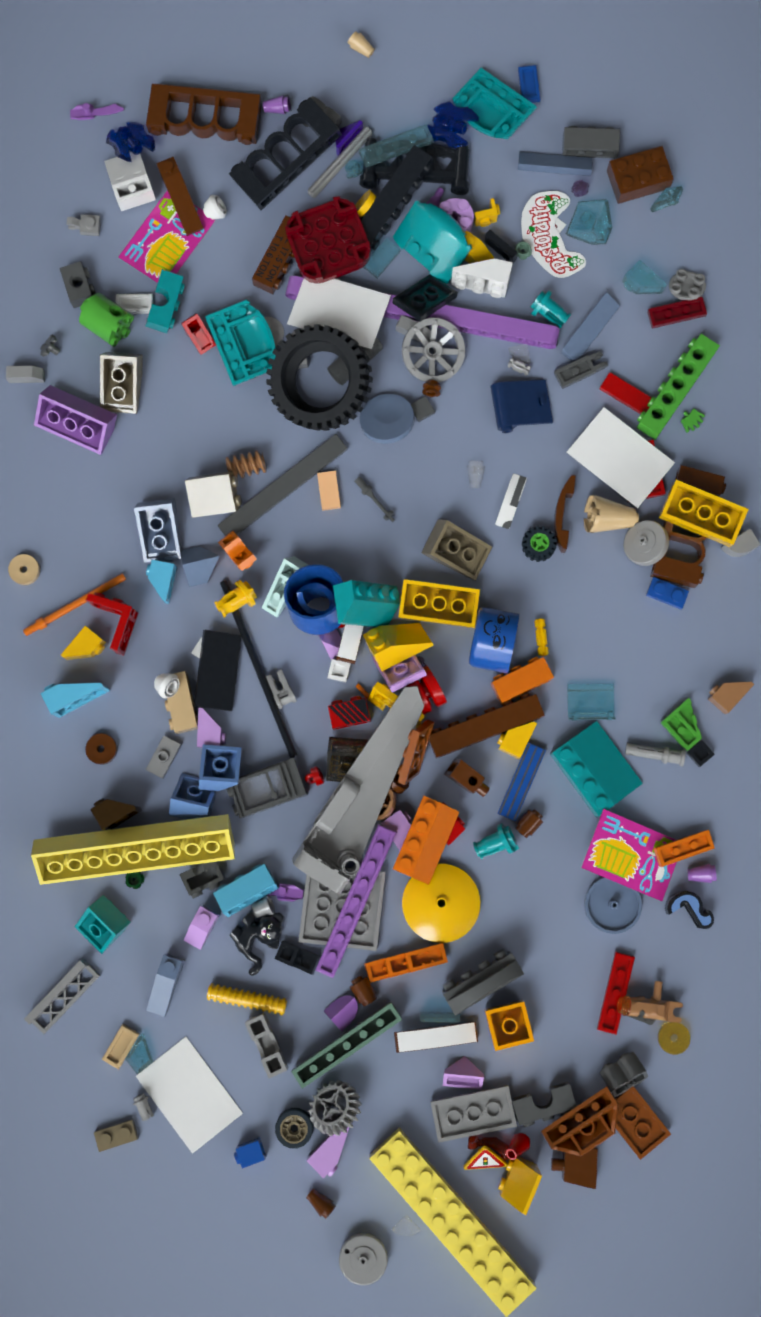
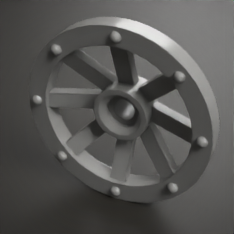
M428 318L417 322L408 330L403 339V362L407 370L421 381L435 380L442 382L448 380L458 372L464 361L465 344L463 337L453 324L444 319ZM431 325L430 341L428 342L419 329ZM441 326L447 329L449 332L436 342L437 327ZM414 334L423 344V347L410 346ZM454 337L457 349H443L442 345ZM430 348H433V349H434V353H433V354H430V352H429V349H430ZM409 352L423 353V356L413 365ZM442 354L457 355L452 367L441 357ZM426 360L429 361V375H425L417 370ZM435 360L447 371L446 373L435 376Z

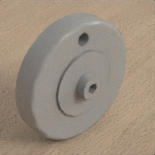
M652 520L640 521L628 530L624 538V552L637 565H653L666 554L669 546V536L666 529L658 522Z
M358 1233L352 1235L341 1247L339 1254L340 1269L343 1275L354 1284L370 1285L375 1283L383 1276L387 1267V1250L382 1241L372 1234Z

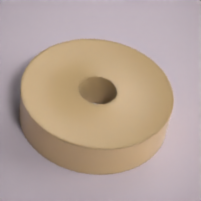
M21 554L11 560L8 572L11 579L16 583L30 585L38 579L40 566L32 556ZM23 567H27V571L25 573H22L21 571Z

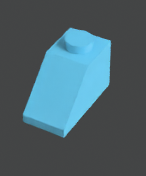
M152 560L151 565L148 564L146 575L161 599L166 604H169L177 567L173 563Z

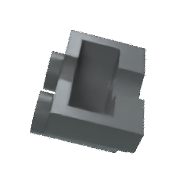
M217 862L202 863L179 874L189 896H192L193 899L203 894L202 891L207 888L211 891L221 886L219 882L224 880Z

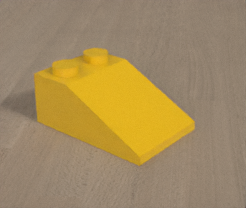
M420 623L378 626L363 634L364 640L381 671L433 646L432 641Z
M518 1156L515 1160L509 1159L506 1166L507 1175L505 1178H501L498 1189L500 1190V1196L522 1214L527 1215L542 1174L537 1164Z

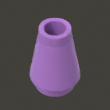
M282 95L263 101V110L265 113L286 114L291 111L290 99Z
M706 864L687 869L689 881L705 883L717 881L715 865Z

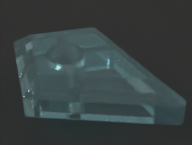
M683 187L665 188L650 210L655 212L678 204Z
M144 1033L140 1035L125 1058L137 1075L153 1062Z

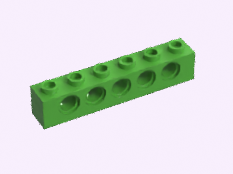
M700 334L698 339H692L688 345L690 348L689 352H684L678 360L680 365L677 368H672L668 374L670 378L668 382L663 381L657 390L660 392L657 398L652 397L647 405L650 407L648 411H643L637 419L639 422L637 429L654 440L657 439L720 347V345L703 334ZM693 354H698L701 359L694 358ZM683 369H688L691 374H686ZM673 383L679 384L681 388H675ZM662 398H668L670 403H665ZM652 413H658L660 418L653 417Z

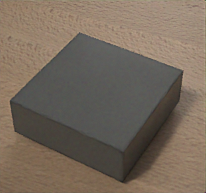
M426 396L411 404L418 422L435 414Z

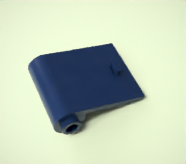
M546 380L498 382L490 386L498 431L510 433L515 427L520 425L553 423Z

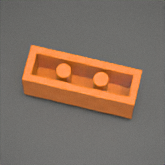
M538 656L527 661L528 665L524 667L518 665L510 669L511 673L507 675L502 673L493 678L494 681L491 683V686L501 705L553 680L554 676L544 657L540 659Z

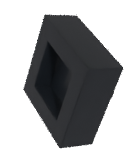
M700 740L686 752L698 767H701L715 755L703 740Z

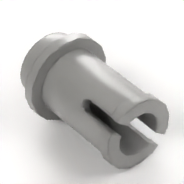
M144 1093L133 1098V1105H136L142 1121L154 1116L147 1101L148 1096H145Z

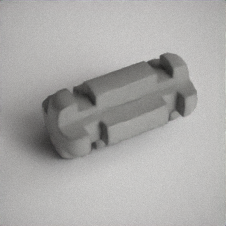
M511 358L508 363V368L512 367V370L521 374L523 372L525 376L528 375L531 369L530 365L526 366V363L520 360L515 361L514 358Z

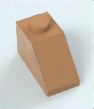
M732 682L723 683L720 686L716 684L709 692L711 696L708 700L722 713L727 714L754 686V683Z

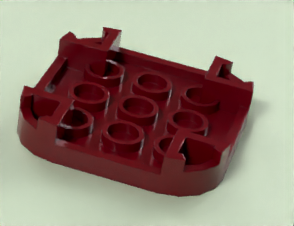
M337 196L333 197V201L300 213L297 210L291 214L292 216L285 226L286 235L299 271L308 282L315 284L324 283L357 271L368 263L371 256L370 243L353 202L351 203L347 199Z

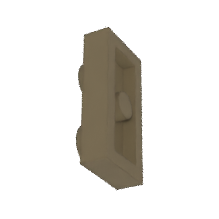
M133 1119L94 1132L99 1152L139 1139Z

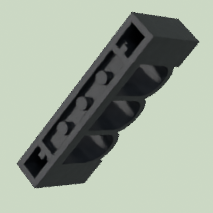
M311 97L300 103L297 114L287 118L283 127L284 132L278 131L268 136L264 145L265 150H254L248 155L245 164L241 161L239 164L234 165L229 173L236 184L260 210H263L342 136L339 128ZM298 124L308 125L319 137L305 151L291 138L292 129ZM282 141L291 144L300 154L286 169L272 156L273 147ZM262 159L271 161L281 172L266 187L253 173L254 165Z

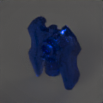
M450 101L435 107L433 110L437 114L432 119L434 125L428 124L426 126L430 139L432 141L445 142L449 147L453 148L467 146L468 142L457 134L464 135L467 131L468 125L463 121L477 122L479 121V116L469 107H456Z
M126 122L127 127H119L117 132L111 129L106 137V143L115 149V155L127 162H132L129 150L134 155L142 152V146L152 152L155 150L153 136L148 135L144 131V125L139 123Z

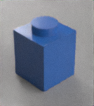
M260 1137L238 1145L236 1152H234L237 1164H241L242 1169L264 1161L267 1157Z

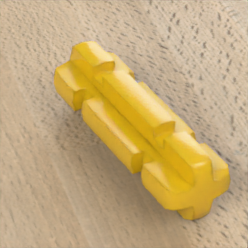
M540 618L534 621L535 628H537L535 631L537 646H539L537 651L538 656H546L549 653L548 647H546L548 644L546 629H544L546 625L545 619Z

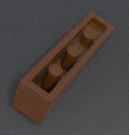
M174 157L156 163L186 235L189 236L204 230Z

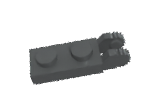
M600 351L590 356L587 355L555 370L554 374L561 388L564 389L607 368V361L596 366L592 364V362L603 356L602 352Z

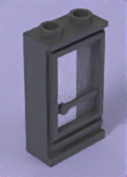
M294 758L239 777L238 785L226 788L229 797H233L235 802L232 805L236 816L239 815L241 819L307 796Z

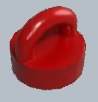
M318 766L310 768L311 773L305 776V781L308 784L316 783L317 786L324 784L325 780Z

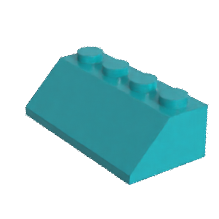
M355 580L333 585L338 624L368 627L389 625L400 605L398 587L394 585Z

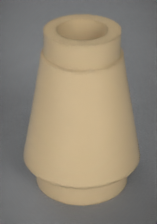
M355 31L347 42L351 49L367 58H370L375 51L361 32Z

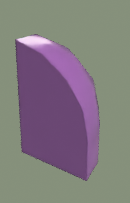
M346 995L332 1002L324 1012L343 1031L356 1017L358 1004L353 996Z

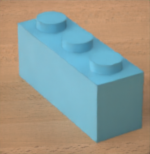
M263 864L253 867L251 872L246 875L237 876L232 883L218 887L217 891L213 894L223 914L230 917L279 889L269 868Z

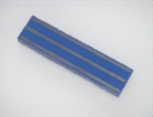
M531 743L527 744L497 814L516 821L546 750Z

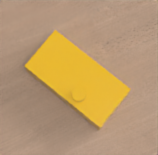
M675 480L659 518L731 547L736 541L749 509Z
M404 579L399 618L475 628L480 589Z

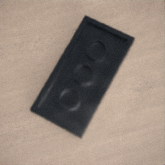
M203 630L194 706L224 711L233 710L241 635Z

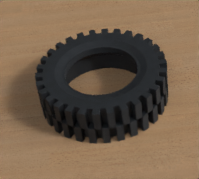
M314 324V327L310 325L304 326L305 330L295 329V335L289 333L285 336L288 339L286 342L281 340L278 343L281 346L280 350L274 349L272 353L276 357L274 360L270 358L268 362L272 365V369H267L266 374L270 375L271 379H266V383L271 386L268 393L274 397L271 400L273 405L278 406L277 410L279 413L284 414L287 420L308 429L328 431L330 428H340V424H348V419L354 420L357 417L355 413L357 411L361 412L364 409L361 405L363 402H368L369 398L366 397L367 392L371 393L372 390L369 387V382L373 383V377L369 376L372 368L367 364V362H370L368 356L364 355V349L358 345L359 343L339 329L327 325L323 327L320 324ZM327 351L336 354L343 360L348 370L349 383L344 396L337 403L323 408L314 407L306 403L300 396L296 386V374L300 364L309 355Z

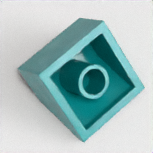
M102 895L87 908L74 927L103 954L131 922L110 900Z

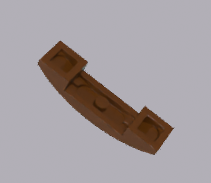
M572 475L564 485L555 508L554 532L561 553H565L567 550L569 536L568 530H562L565 498H572L574 494L576 475Z

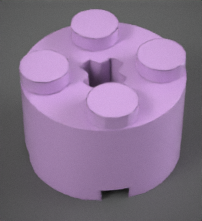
M452 198L440 203L439 207L450 214L464 231L467 230L471 233L474 213L467 200Z

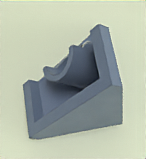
M200 546L181 550L182 564L189 587L208 583L220 556Z

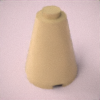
M597 495L589 496L585 504L584 512L587 513V519H584V528L586 532L596 533L631 528L639 520V514L636 513V509Z

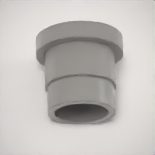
M268 895L263 897V900L252 904L254 915L257 918L275 913L274 904Z

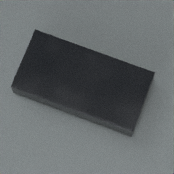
M489 230L485 235V243L506 261L514 263L518 253L492 230Z

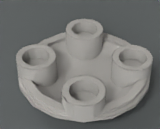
M679 269L676 275L669 281L670 292L681 300L697 299L706 290L705 276Z

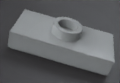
M163 736L146 770L164 779L181 744Z

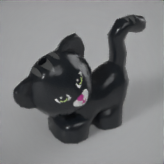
M250 910L242 920L245 925L241 927L238 924L229 935L235 942L238 951L248 960L254 962L255 965L248 972L251 976L258 974L262 968V959L251 952L254 940L257 938L271 949H278L279 938L282 931L281 923L284 917L281 913L263 916L259 921L255 922L256 917Z

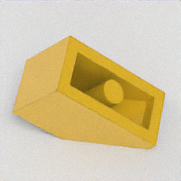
M466 230V235L464 236L467 244H471L472 249L465 258V261L471 264L494 259V256L484 243Z
M84 626L62 652L61 656L66 660L95 657L96 654L102 653L106 642L88 627Z
M531 722L510 729L506 734L502 733L497 742L500 745L498 750L520 759L537 723Z

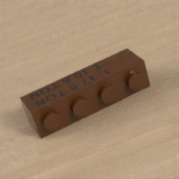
M286 215L252 277L254 286L270 294H274L276 290L280 289L282 277L289 272L292 258L295 259L286 235L285 226L290 219Z

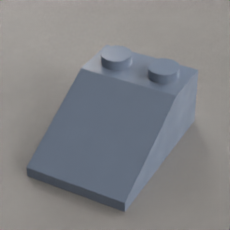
M175 498L137 503L134 511L144 563L151 562L152 560L164 561L182 558Z

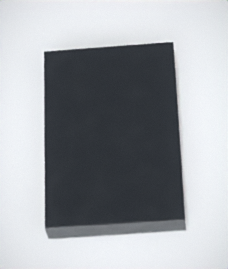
M429 274L395 296L392 303L421 322L457 298L458 292Z

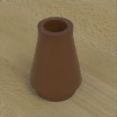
M314 1188L306 1197L319 1216H323L325 1219L336 1207L333 1204V1200L319 1193Z

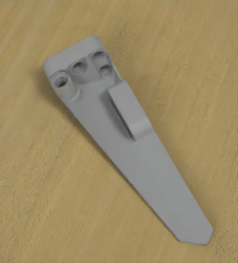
M417 686L404 687L315 819L314 827L292 858L293 864L298 869L338 894L342 893L352 876L360 869V860L403 758V752L410 741L408 740V735L412 729H415L424 708ZM346 862H355L352 868L345 867Z

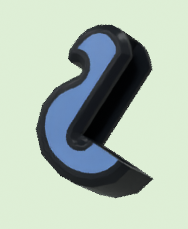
M681 891L673 894L666 901L665 912L667 915L684 906L697 928L709 929L714 923L712 912L710 910L702 912L703 903L701 898L694 892Z

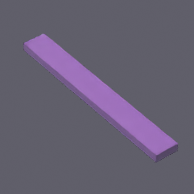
M378 824L315 971L334 978L396 835L395 831Z

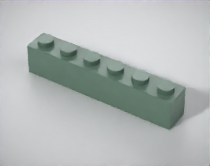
M390 1001L293 1068L292 1074L303 1089L402 1020V1016L392 1001Z

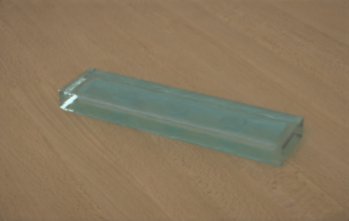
M425 124L360 148L359 154L367 168L405 154L414 145L419 148L433 143V138Z

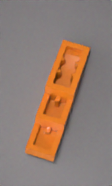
M440 943L364 963L368 980L372 983L444 964L448 960L444 945Z

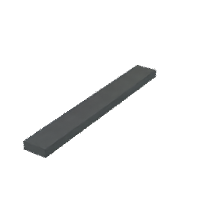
M335 434L240 509L218 524V528L225 536L232 531L237 535L341 456L348 448Z

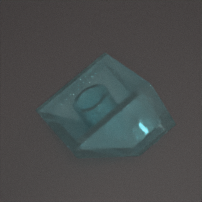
M608 200L579 201L566 235L591 245L606 244L612 230Z

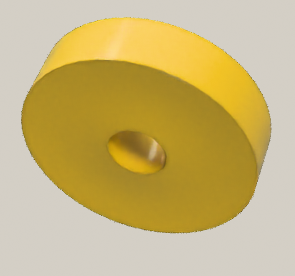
M371 190L365 192L355 204L359 218L369 210L375 201L376 195Z

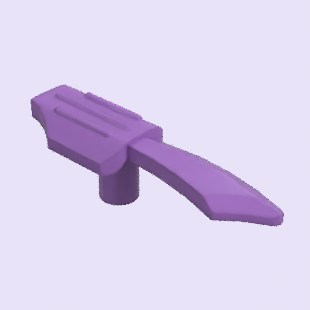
M84 103L70 110V118L75 120L94 119L95 116L121 112L124 108L117 104H112L94 109L92 104Z
M280 884L278 886L279 889L268 894V896H277V899L280 901L294 902L303 899L304 890L299 889L295 885Z

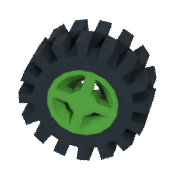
M545 526L532 527L523 537L522 551L525 552V556L529 557L531 561H546V559H549L554 554L557 538H555L554 532L551 533V529H545Z

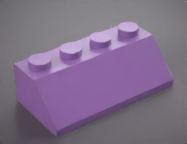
M49 385L39 394L34 426L101 455L114 431L117 414Z

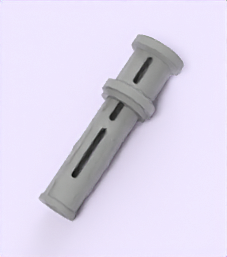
M627 742L625 755L661 760L663 764L669 762L683 767L686 750H673L667 746L662 749Z

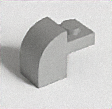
M749 529L737 536L733 546L723 545L721 549L727 555L742 557L758 548L761 544L752 530Z

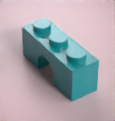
M161 270L155 292L162 294L166 298L167 304L164 306L151 305L145 327L166 334L169 328H173L175 318L172 315L174 311H178L180 301L177 300L178 294L183 293L185 286L182 283L183 276Z

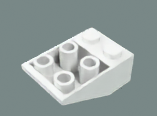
M139 150L104 161L121 211L156 200Z
M494 258L453 267L451 285L461 290L466 288L478 294L487 293L495 298H505L513 263Z

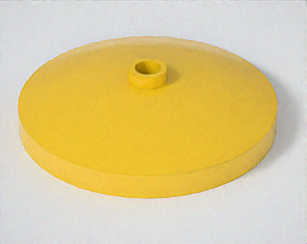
M437 864L429 885L412 877L408 881L402 898L404 917L410 928L423 939L436 943L455 941L467 934L477 921L480 912L479 891L472 878L462 869L449 864ZM441 899L444 900V902H445V906H444V907H443V906H442V907H439V906H438V901H439V900H441Z

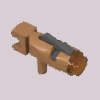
M655 981L654 993L651 998H645V996L620 997L617 1010L623 1016L631 1017L649 1025H653L656 1020L680 1023L682 1021L681 1018L675 1017L673 1010L675 1008H682L683 1004L677 1001L661 1000L663 982Z

